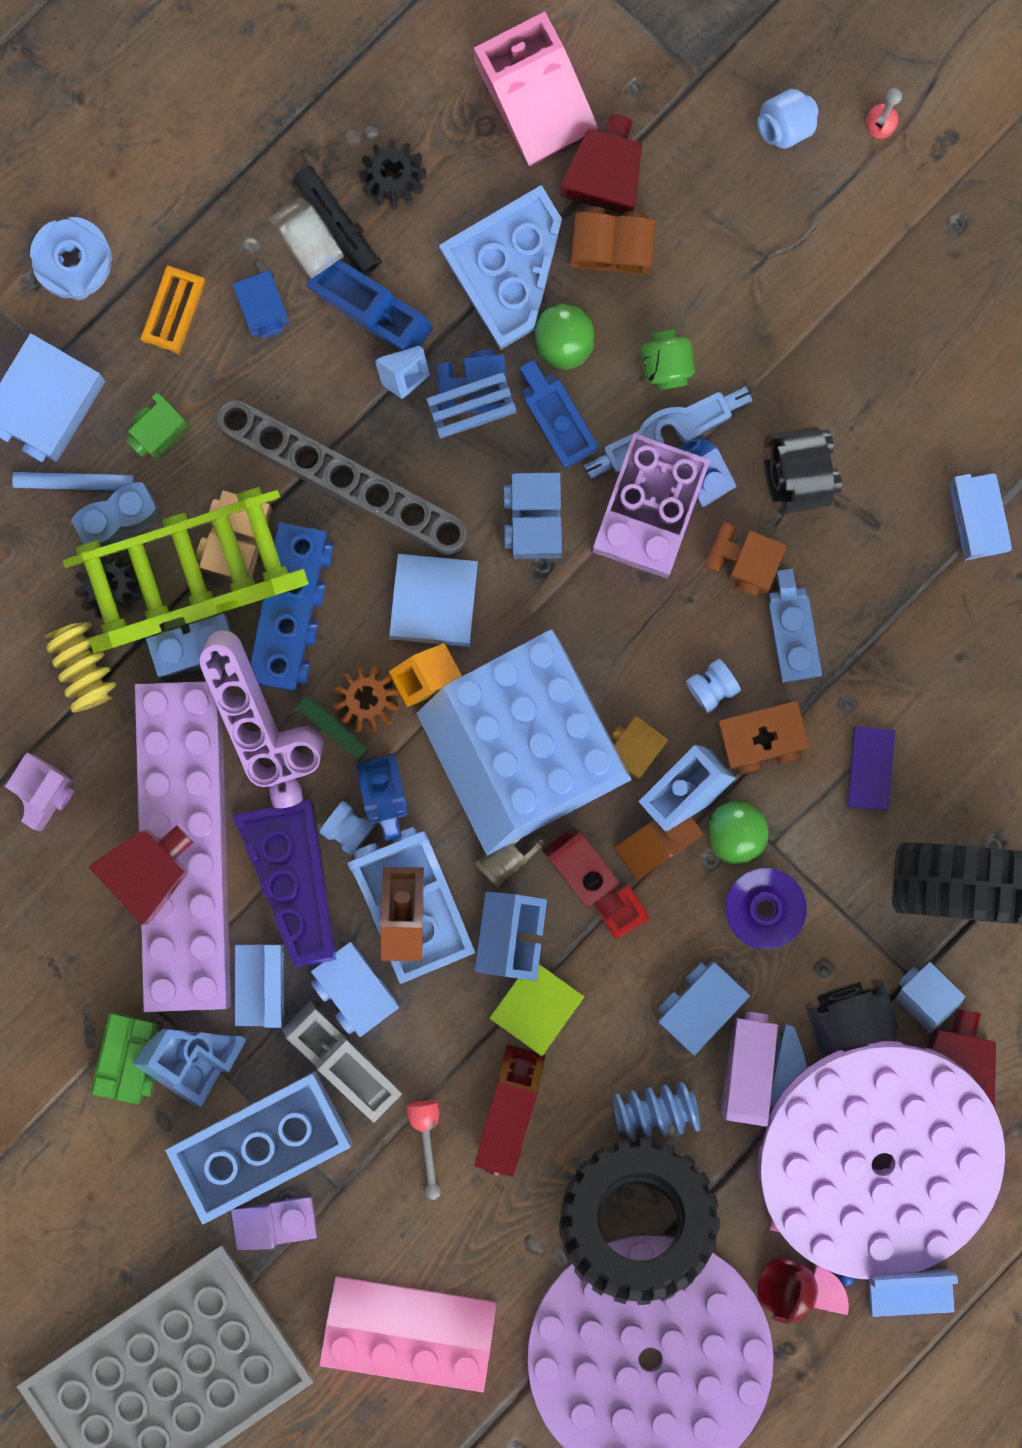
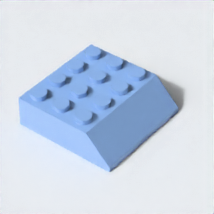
M552 629L443 686L416 713L486 855L492 854L632 780L565 649Z

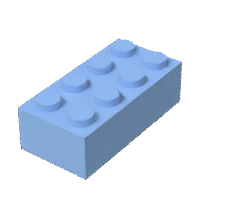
M314 1071L177 1142L165 1151L203 1225L349 1149L353 1141L317 1071Z

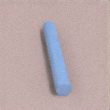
M13 472L12 482L13 488L116 491L127 484L135 483V476Z

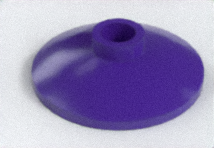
M760 868L745 873L732 885L726 898L725 913L730 929L743 943L758 949H775L788 944L799 934L805 923L807 904L801 887L791 876L777 869ZM761 901H768L772 906L771 913L766 917L761 916L757 911V906Z

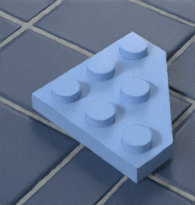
M542 185L439 245L440 252L500 350L534 331L562 223L561 216Z

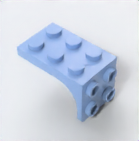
M414 827L401 831V837L392 839L393 844L379 849L378 844L373 843L352 852L355 860L347 863L360 886L379 934L383 867H424L422 961H391L400 984L476 953L428 836L424 831L417 833Z

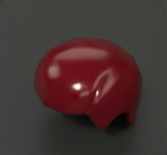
M783 1257L771 1259L762 1269L758 1281L759 1304L761 1307L771 1311L774 1314L771 1318L785 1324H796L805 1320L815 1307L818 1295V1284L812 1270L802 1262Z

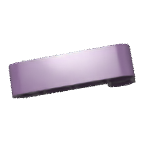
M225 630L212 633L207 639L200 655V667L249 780L257 786L268 787L314 772L319 766L324 747V739L320 731L314 727L300 726L279 733L239 638L232 632ZM225 655L228 656L226 662H225V659H224V657H223V656H225ZM238 686L243 689L245 695H233L227 687ZM253 722L261 730L249 731L242 723ZM307 746L313 753L310 755L300 754L295 747ZM269 758L275 765L271 767L263 766L257 759Z

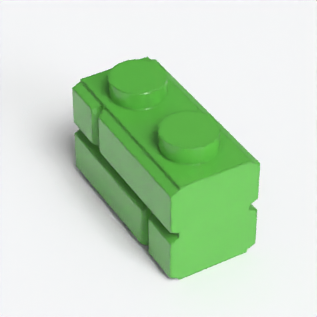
M119 1012L109 1013L90 1094L132 1104L142 1103L144 1096L151 1097L155 1079L134 1066L133 1062L145 1045L159 1033L161 1022Z

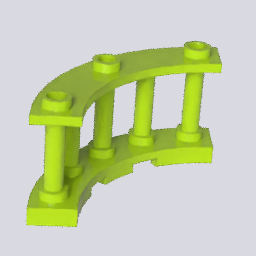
M260 487L236 494L237 503L188 519L186 513L163 519L164 528L104 547H100L98 540L75 547L77 555L63 560L64 567L68 568L81 563L85 564L104 621V625H101L103 634L89 638L93 653L95 654L162 632L159 625L163 623L166 631L308 585L304 569L288 573L286 566H281L261 505L280 498L278 490L262 494ZM246 510L266 570L265 573H262L265 581L255 584L253 577H248L229 519L230 515ZM212 521L233 583L230 584L232 592L215 598L212 591H207L187 531ZM172 535L192 595L188 597L190 606L171 612L168 605L163 606L143 546L145 543ZM128 549L148 611L144 612L147 620L128 626L125 619H120L100 560L101 557Z

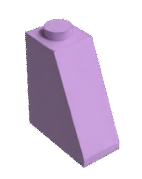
M745 1011L744 1018L734 1017L719 1112L725 1120L768 1126L778 1030L777 1024L768 1022V1014Z

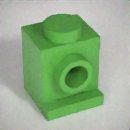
M158 392L152 397L156 405L152 409L145 407L132 419L131 424L133 427L128 431L131 435L125 439L141 457L148 452L155 461L190 429L187 422Z

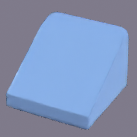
M420 346L389 354L375 361L382 385L401 399L405 398L430 376L424 350Z

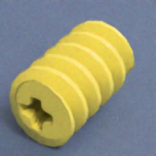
M92 622L70 624L44 637L46 639H53L47 644V651L54 654L60 653L53 659V666L55 668H66L59 674V681L61 683H72L65 689V696L67 698H78L70 706L73 713L96 707L111 700L113 697H109L108 692L117 686L116 682L102 681V677L111 671L110 667L96 666V663L105 656L104 652L95 654L91 652L89 641L91 637L84 636V633L93 626Z

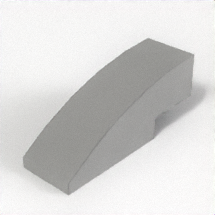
M311 1000L282 1028L286 1038L373 1123L402 1095V1092Z

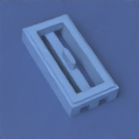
M503 372L427 398V403L440 439L517 413ZM499 386L500 390L441 411L438 409L440 405ZM499 400H504L505 406L447 426H444L442 421Z

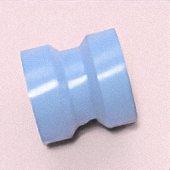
M721 659L711 663L708 666V671L704 674H695L685 681L693 697L707 714L717 708L719 701L723 698H732L741 692L736 679Z
M342 801L327 819L319 833L328 840L335 839L341 844L342 850L352 857V852L362 846L376 825H371L367 818L356 816L353 808Z

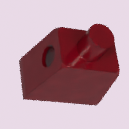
M611 114L605 132L595 129L587 130L562 180L561 197L620 214L626 211H634L642 144L628 139L633 123L630 118L619 114Z
M178 825L171 829L161 840L150 830L144 829L93 862L89 868L141 925H148L187 876L188 870L177 858L194 842Z
M572 827L542 850V853L586 907L594 904L607 920L625 906L624 902L613 890L619 881L581 831ZM593 871L596 875V880L593 884L586 886L583 878L587 873Z
M957 1009L953 1031L936 1029L930 1035L926 1048L945 1055L966 1070L980 1085L994 1107L996 1042L977 1037L981 1013Z

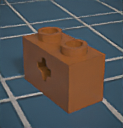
M798 701L719 720L715 723L726 766L728 769L737 768L739 775L763 769L761 761L777 758L778 765L802 759L800 751L810 748ZM759 729H763L765 735L772 734L774 741L767 744L768 750H764L762 744L754 745L753 738L759 735Z

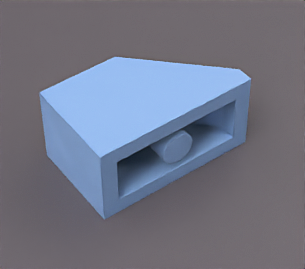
M694 745L638 802L664 831H669L709 806L736 777L711 749Z

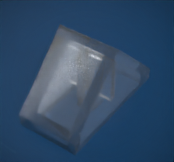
M297 198L268 218L269 223L311 279L344 257L313 206L303 198Z

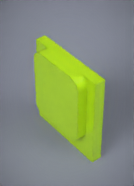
M539 964L537 981L518 978L489 1019L543 1056L585 996Z

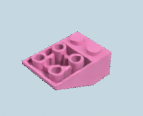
M546 12L474 47V64L528 166L582 140L588 129L599 131V127L564 46Z

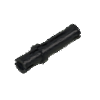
M307 166L293 177L292 182L297 185L315 213L334 236L333 242L338 250L343 249L359 272L365 276L379 267L382 260L375 254L363 237L364 230L358 223L354 224L337 199L317 175L313 166ZM317 193H319V195L322 197V199H323V200L325 201V203L328 205V207L330 208V210L333 212V214H334L333 216H331V214L328 212V210H327V209L325 208V206L322 204V202L320 201V199L317 197V195H316ZM341 225L344 227V229L346 230V232L349 234V236L352 238V240H353V241L355 242V244L358 246V249H357V250L355 249V247L353 246V244L351 243V241L348 239V237L344 234V232H343L342 229L340 228Z

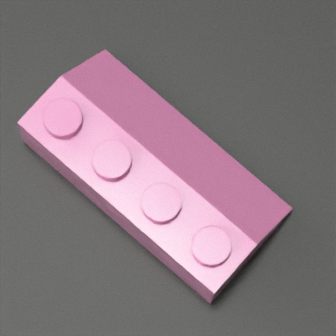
M336 1276L326 1323L320 1366L484 1393L497 1302Z

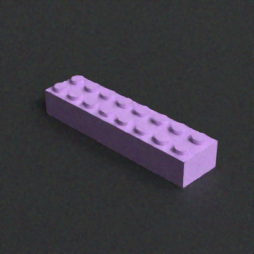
M207 682L135 684L139 832L148 829L161 840L171 829L178 825L194 842L177 858L188 870L187 876L155 918L148 925H141L144 1012L227 1009L231 1007L223 719Z

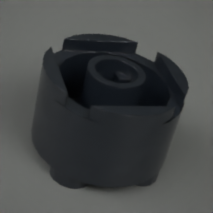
M814 426L766 436L764 448L771 447V457L764 459L765 476L773 503L781 501L782 507L777 510L779 514L784 515L830 506L834 494L841 493L842 491L840 473L838 469H833L830 456L834 450L831 432L828 429L820 430Z
M871 980L873 987L866 989L862 988L861 982L845 985L817 996L819 1001L817 1006H814L810 1001L805 1004L821 1054L831 1055L839 1050L847 1052L881 1041H897L895 1033L899 1027L883 980Z

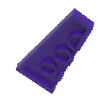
M306 800L287 808L270 807L232 815L245 843L249 858L253 862L265 897L272 908L274 919L293 965L302 967L337 960L314 803L311 800Z

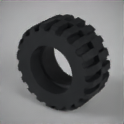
M903 842L897 848L895 855L892 906L896 913L1022 924V851L951 844Z
M640 1138L638 1143H629L628 1139L615 1142L614 1147L609 1149L602 1147L593 1153V1157L589 1161H583L566 1188L560 1211L559 1231L560 1237L563 1240V1251L567 1261L571 1260L575 1267L574 1272L581 1281L585 1279L593 1286V1291L601 1296L603 1293L614 1297L615 1302L626 1304L627 1301H635L638 1305H647L654 1300L661 1299V1301L674 1297L675 1293L682 1289L685 1290L693 1283L695 1278L704 1269L716 1246V1236L720 1227V1218L717 1217L716 1211L719 1206L716 1193L711 1194L708 1187L710 1180L704 1171L699 1173L694 1167L695 1161L687 1154L684 1157L674 1152L675 1147L664 1142L663 1146L660 1147L652 1145V1139ZM639 1184L652 1187L665 1195L676 1211L678 1225L675 1239L665 1252L655 1258L634 1260L624 1257L614 1251L603 1237L600 1227L602 1206L606 1199L622 1186Z

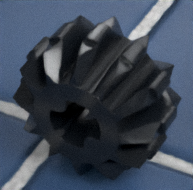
M390 139L387 143L388 150L383 151L380 145L374 144L372 148L375 157L369 155L362 157V164L366 169L359 171V180L367 182L363 187L365 196L376 194L374 199L375 205L380 207L386 199H389L391 209L395 210L398 208L397 199L402 198L407 205H411L413 198L410 192L422 194L424 188L419 181L427 177V172L425 168L418 167L423 161L421 154L410 155V144L404 143L399 150H396L395 141ZM392 169L394 173L399 172L400 178L394 180L391 176L386 177V171Z
M118 552L113 556L111 563L108 556L101 557L100 560L107 581L110 582L111 578L115 577L113 581L118 584L116 591L111 590L119 617L120 606L128 613H132L134 607L128 602L129 598L141 600L143 597L141 592L132 589V587L139 585L137 576H131L135 571L132 561L123 565L124 556ZM77 572L75 578L86 583V585L76 588L74 590L75 595L78 597L88 596L83 601L81 607L85 611H89L96 606L95 617L102 620L103 618L89 576L85 573Z

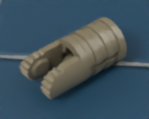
M544 831L534 834L519 849L514 845L520 839L490 855L484 853L473 864L497 889H500L503 886L502 884L508 881L511 875L519 870L521 865H525L550 840Z

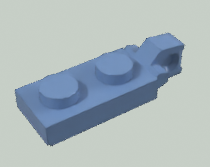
M793 568L779 570L775 575L777 592L769 593L770 603L768 604V611L781 683L821 677L819 653L809 597H807L806 589H796Z

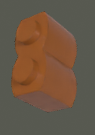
M587 207L583 209V212H576L570 267L592 271L648 275L652 265L655 220L647 218V214L639 211H626L623 213V216L608 215L607 210L603 208Z

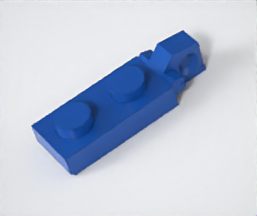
M534 359L521 366L519 372L528 388L521 391L524 403L563 469L566 470L599 451L598 444L560 380H556L553 374L544 378Z
M395 753L356 763L364 808L371 825L381 824L385 841L401 837L397 818L407 816L406 810L408 808Z

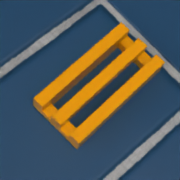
M167 265L140 340L145 344H152L157 348L167 349L172 353L180 355L206 283L205 278ZM173 278H179L180 280L160 336H154L153 334ZM190 282L193 283V286L189 298L187 300L184 312L182 314L180 323L178 325L175 337L172 342L168 339L172 331L174 322L176 320L188 283Z

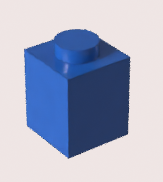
M270 270L232 284L253 337L258 335L261 338L275 336L284 330L283 326L290 324Z

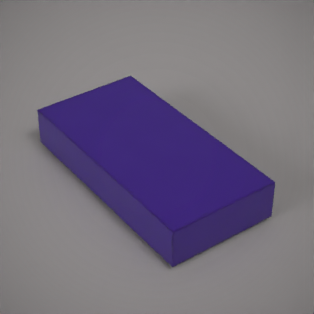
M853 727L846 807L888 811L895 730Z

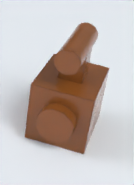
M722 522L704 568L719 573L724 559L735 564L728 580L736 583L734 587L736 590L753 597H757L758 592L766 594L771 587L787 545L749 530L742 546L731 542L737 528Z

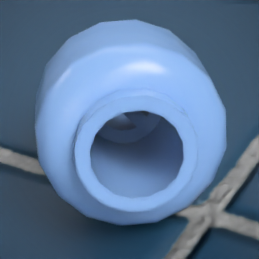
M788 89L762 104L760 116L757 120L759 132L767 143L787 149L814 134L817 127L818 107L810 96H806L797 89Z

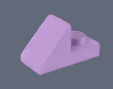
M312 1196L237 1207L231 1210L237 1250L274 1249L278 1244L316 1239L318 1237Z

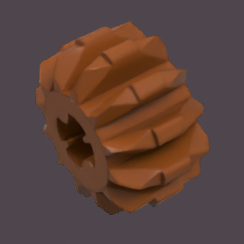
M362 665L356 666V673L359 679L353 681L347 673L341 676L344 682L349 685L348 689L334 687L333 692L338 696L346 697V700L334 703L333 708L335 711L349 708V711L342 716L340 721L346 725L357 717L354 725L355 732L361 733L365 721H369L371 732L377 733L378 725L375 719L380 717L384 724L390 726L393 721L384 712L386 709L399 712L401 707L397 703L389 702L388 699L398 697L401 694L397 688L385 690L393 681L390 674L385 675L378 682L377 679L380 674L378 666H373L369 678H366ZM365 689H372V695L378 701L374 707L369 704L370 709L363 710L361 702L357 700V696L360 692L365 695Z

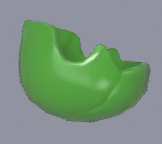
M558 304L548 307L540 314V318L536 321L535 325L536 349L539 357L552 368L569 370L580 366L593 351L595 335L591 318L580 307Z
M730 801L719 806L712 814V818L708 823V837L712 852L717 858L729 865L746 866L759 859L769 839L768 823L763 812L748 801Z

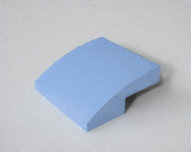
M398 554L390 639L470 647L478 561Z

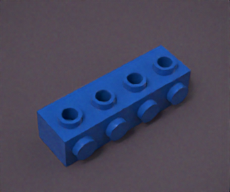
M278 523L274 545L281 566H286L288 573L304 569L309 584L263 599L250 664L259 686L298 693L300 684L307 685L311 662L305 661L308 645H315L319 622L313 621L315 606H323L327 583L320 582L323 566H331L334 552V543H328L329 536L326 531Z

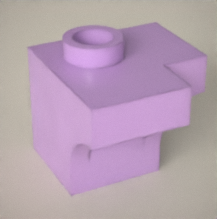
M26 753L5 787L18 795L23 802L24 816L21 822L34 830L42 831L56 808L62 811L70 801L74 790L70 788L74 779L36 755Z

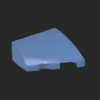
M163 1029L145 1045L134 1060L133 1065L193 1106L202 1107L220 1072L230 1071L246 1039L242 1036Z

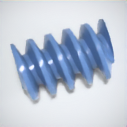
M683 1081L677 1083L675 1095L672 1094L667 1084L661 1086L659 1098L656 1097L651 1087L645 1089L643 1101L640 1100L635 1090L629 1092L627 1104L623 1102L618 1093L613 1095L612 1104L619 1141H621V1135L625 1133L630 1143H636L637 1133L640 1130L646 1139H652L653 1130L656 1127L663 1138H666L672 1124L679 1135H683L686 1122L688 1121L696 1132H699L701 1129L693 1087L692 1091L689 1092Z

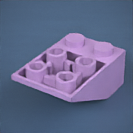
M633 433L592 552L668 579L710 460Z

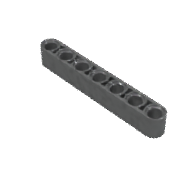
M238 400L229 401L219 409L217 415L218 425L225 437L231 442L441 555L454 556L464 549L467 542L466 528L463 522L456 516ZM236 413L245 414L248 418L246 426L239 431L227 428L228 419ZM270 432H277L283 436L282 444L274 450H268L262 446L263 438ZM305 451H313L318 454L316 465L310 469H303L297 465L299 455ZM339 470H348L354 475L353 482L346 488H338L332 484L333 475ZM380 488L387 491L389 499L385 505L373 507L367 502L368 494L372 490ZM416 507L424 512L425 517L421 524L409 526L402 521L403 513L407 509ZM447 526L455 527L460 533L459 540L453 545L440 543L437 535L442 528Z

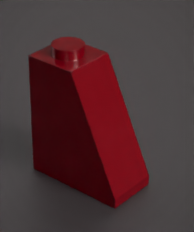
M507 1044L478 1147L475 1167L482 1168L492 1175L504 1174L514 1177L537 1098L546 1055L541 1056L537 1052Z

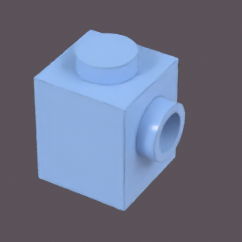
M929 962L921 971L913 967L899 981L898 984L902 989L895 1000L932 1034L960 1006L966 996Z

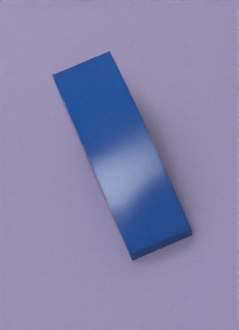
M328 253L306 284L311 291L397 352L421 346L433 330V326L425 315L395 298L387 288Z

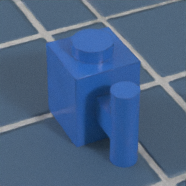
M493 350L471 353L472 358H464L465 377L453 378L452 363L437 364L439 394L502 372L506 378L504 355H495ZM495 386L469 395L467 398L470 401L500 389L499 386ZM502 399L470 410L469 414L488 412L505 406L504 400ZM456 400L440 405V409L444 410L456 406Z

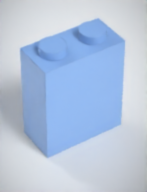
M30 333L0 382V439L8 443L11 437L25 444L22 451L34 459L43 462L45 457L57 463L106 381L100 373Z

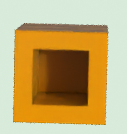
M445 643L415 654L389 671L407 707L433 697L443 686L462 677Z

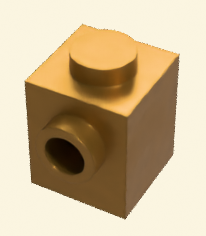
M638 716L633 718L626 729L618 725L610 736L630 777L632 776L636 780L641 778L668 742L666 737Z

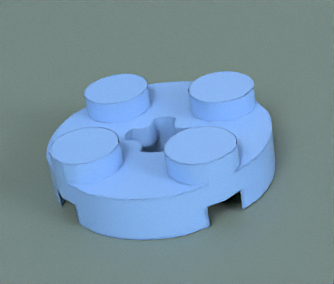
M69 217V219H63L58 222L56 220L49 222L39 230L30 248V258L32 259V267L37 280L47 291L61 298L83 300L89 294L98 290L106 281L111 270L112 251L105 236L97 226L83 218ZM74 249L80 250L78 257L81 261L79 264L71 265L69 268L64 267L65 260L61 256L64 251L72 253Z

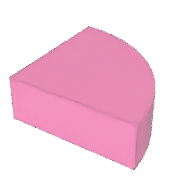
M815 1264L813 1275L818 1284V1295L814 1308L848 1315V1297L842 1283L832 1272Z

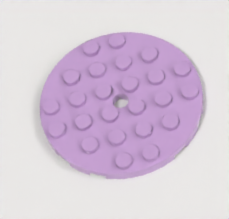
M881 1041L847 1052L839 1050L822 1058L806 1069L788 1086L769 1115L768 1127L764 1134L762 1146H759L758 1174L766 1207L780 1233L796 1251L819 1267L833 1273L858 1279H870V1276L917 1273L942 1262L965 1245L984 1223L999 1194L1005 1166V1144L1000 1121L991 1101L974 1078L959 1064L929 1048L922 1049L903 1045L902 1042ZM881 1153L892 1155L889 1169H872L871 1164L875 1156Z
M650 1233L634 1234L614 1238L607 1242V1244L618 1254L629 1259L649 1260L665 1252L673 1243L675 1236ZM712 1253L702 1272L685 1290L678 1291L674 1297L664 1301L658 1299L647 1305H638L635 1301H627L626 1304L615 1302L614 1297L605 1293L602 1296L592 1290L593 1286L585 1279L581 1281L576 1275L572 1262L565 1267L542 1297L533 1319L528 1342V1372L532 1394L545 1425L562 1447H740L752 1432L767 1402L773 1376V1346L764 1311L756 1295L736 1269L724 1259ZM646 1348H656L662 1355V1361L656 1368L647 1370L639 1364V1355Z

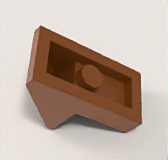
M692 817L669 831H664L653 820L614 848L634 878L638 880L704 834Z

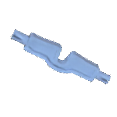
M745 386L723 397L722 393L717 392L689 407H670L654 413L642 424L640 430L635 432V434L664 444L660 431L663 427L667 426L673 428L682 443H686L696 439L709 429L728 421L732 416L731 411L749 402L751 403L752 398L750 394L746 395L748 390ZM633 434L606 446L604 450L605 455L587 464H583L590 480L613 469L615 474L620 473Z

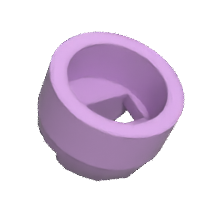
M296 778L269 786L271 803L275 808L291 807L299 804L304 799L301 786Z

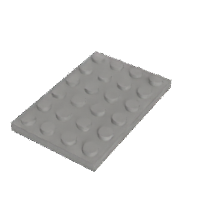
M221 1244L25 1379L17 1388L57 1448H220L311 1385L315 1379L225 1245Z

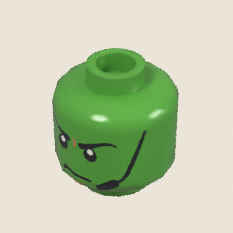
M675 329L651 333L653 341L645 343L641 348L646 381L650 384H656L657 390L688 385L687 378L692 377L696 370L690 339L685 336L676 337Z

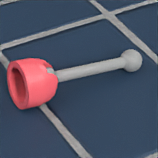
M889 89L886 93L887 103L878 104L869 111L865 125L867 131L873 137L887 138L896 130L899 118L897 111L893 107L902 99V93L899 89ZM876 122L883 126L882 129L875 125Z
M437 1100L411 1102L406 1104L407 1118L414 1129L422 1132L428 1181L425 1195L428 1199L435 1200L440 1197L441 1189L436 1184L429 1130L438 1123L440 1114L439 1104Z

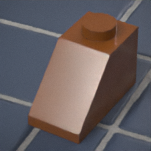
M383 867L380 922L381 961H422L424 867Z

